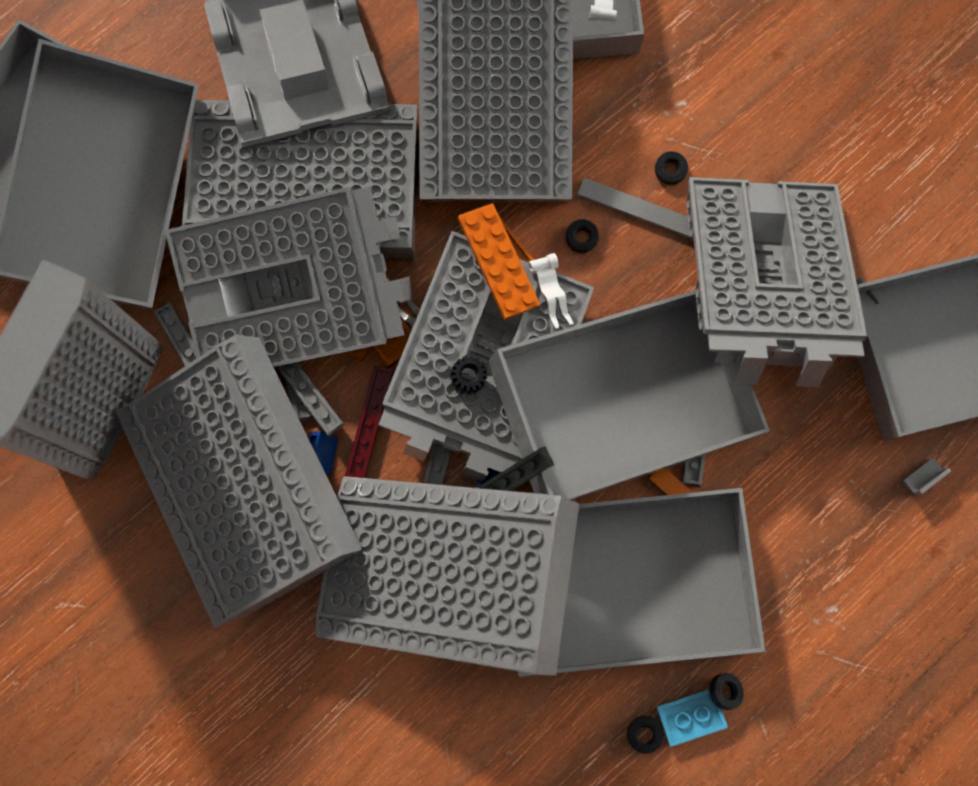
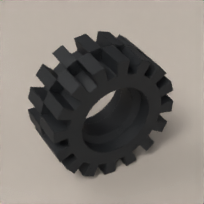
M473 356L459 358L454 363L450 372L452 386L455 385V389L457 391L461 390L462 394L468 392V394L478 392L486 382L488 375L486 374L487 368H484L483 361L480 363L479 358L473 359ZM466 368L474 370L476 379L472 382L464 381L461 376L462 370Z

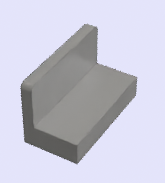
M931 458L901 482L915 497L923 494L950 473L951 470L949 468L943 470L938 462Z

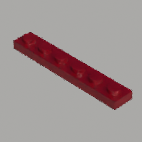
M374 365L346 469V477H366L379 428L378 424L384 409L382 403L393 375L392 369Z

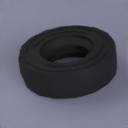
M665 152L658 157L655 163L656 176L665 184L674 185L680 183L688 172L687 160L678 152ZM668 162L676 163L678 172L675 174L667 173L664 169L665 164Z
M579 219L568 226L566 242L573 251L586 253L597 245L599 231L591 221ZM579 230L587 231L589 233V240L584 243L578 242L575 238L576 232Z
M731 673L718 674L711 680L709 686L711 700L718 708L732 710L742 703L744 690L742 683L735 675ZM723 684L729 685L731 689V697L729 699L724 698L722 694Z
M637 717L630 723L627 730L628 742L639 753H653L660 748L663 742V729L659 722L652 717ZM642 727H649L653 732V738L648 743H642L638 739V731Z

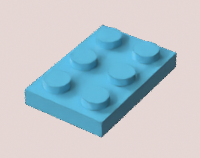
M709 689L656 706L670 747L728 728L722 709L715 706L711 700Z

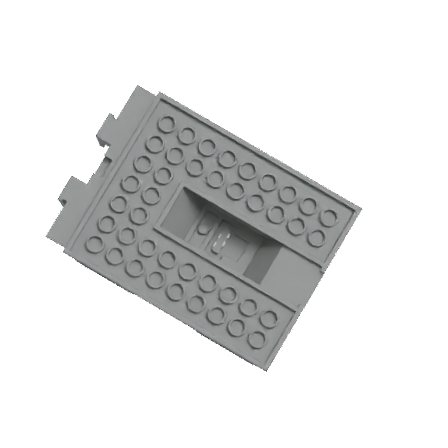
M207 0L204 3L242 147L300 134L302 130L331 124L333 126L390 112L385 86L375 56L371 52L359 18L356 0Z
M689 177L686 205L689 235L694 238L697 266L695 294L699 330H703V334H708L709 351H717L714 363H734L735 377L733 384L756 385L765 365L803 366L795 383L796 387H819L828 368L833 366L837 356L864 357L862 341H865L867 333L838 184L778 181V184L749 183V180Z
M371 186L351 190V187L341 188L165 230L179 288L183 293L189 317L188 324L197 358L235 335L259 337L273 367L387 343L386 339L405 335L397 301L401 303L414 298L410 276L389 281L385 273L387 268L383 253L381 254L379 247L381 242L401 239L396 217H384L378 221Z
M451 231L382 403L385 409L378 425L410 437L411 439L410 441L408 440L403 454L421 461L425 460L431 444L435 442L454 452L459 453L460 451L465 453L468 459L460 476L481 484L488 475V468L501 473L522 460L488 360L497 349L580 325L594 287L556 272L558 284L566 295L568 313L574 324L569 325L560 310L559 301L556 298V318L559 328L555 329L549 316L548 302L540 290L536 272L531 273L529 263L520 260L540 306L504 320L466 237ZM473 356V359H476L477 357L480 363L483 361L484 368H487L486 382L478 392H472V394L465 392L462 394L461 390L457 391L455 389V385L452 386L450 372L454 363L459 358ZM470 368L462 370L461 376L464 381L472 382L476 379L474 370Z

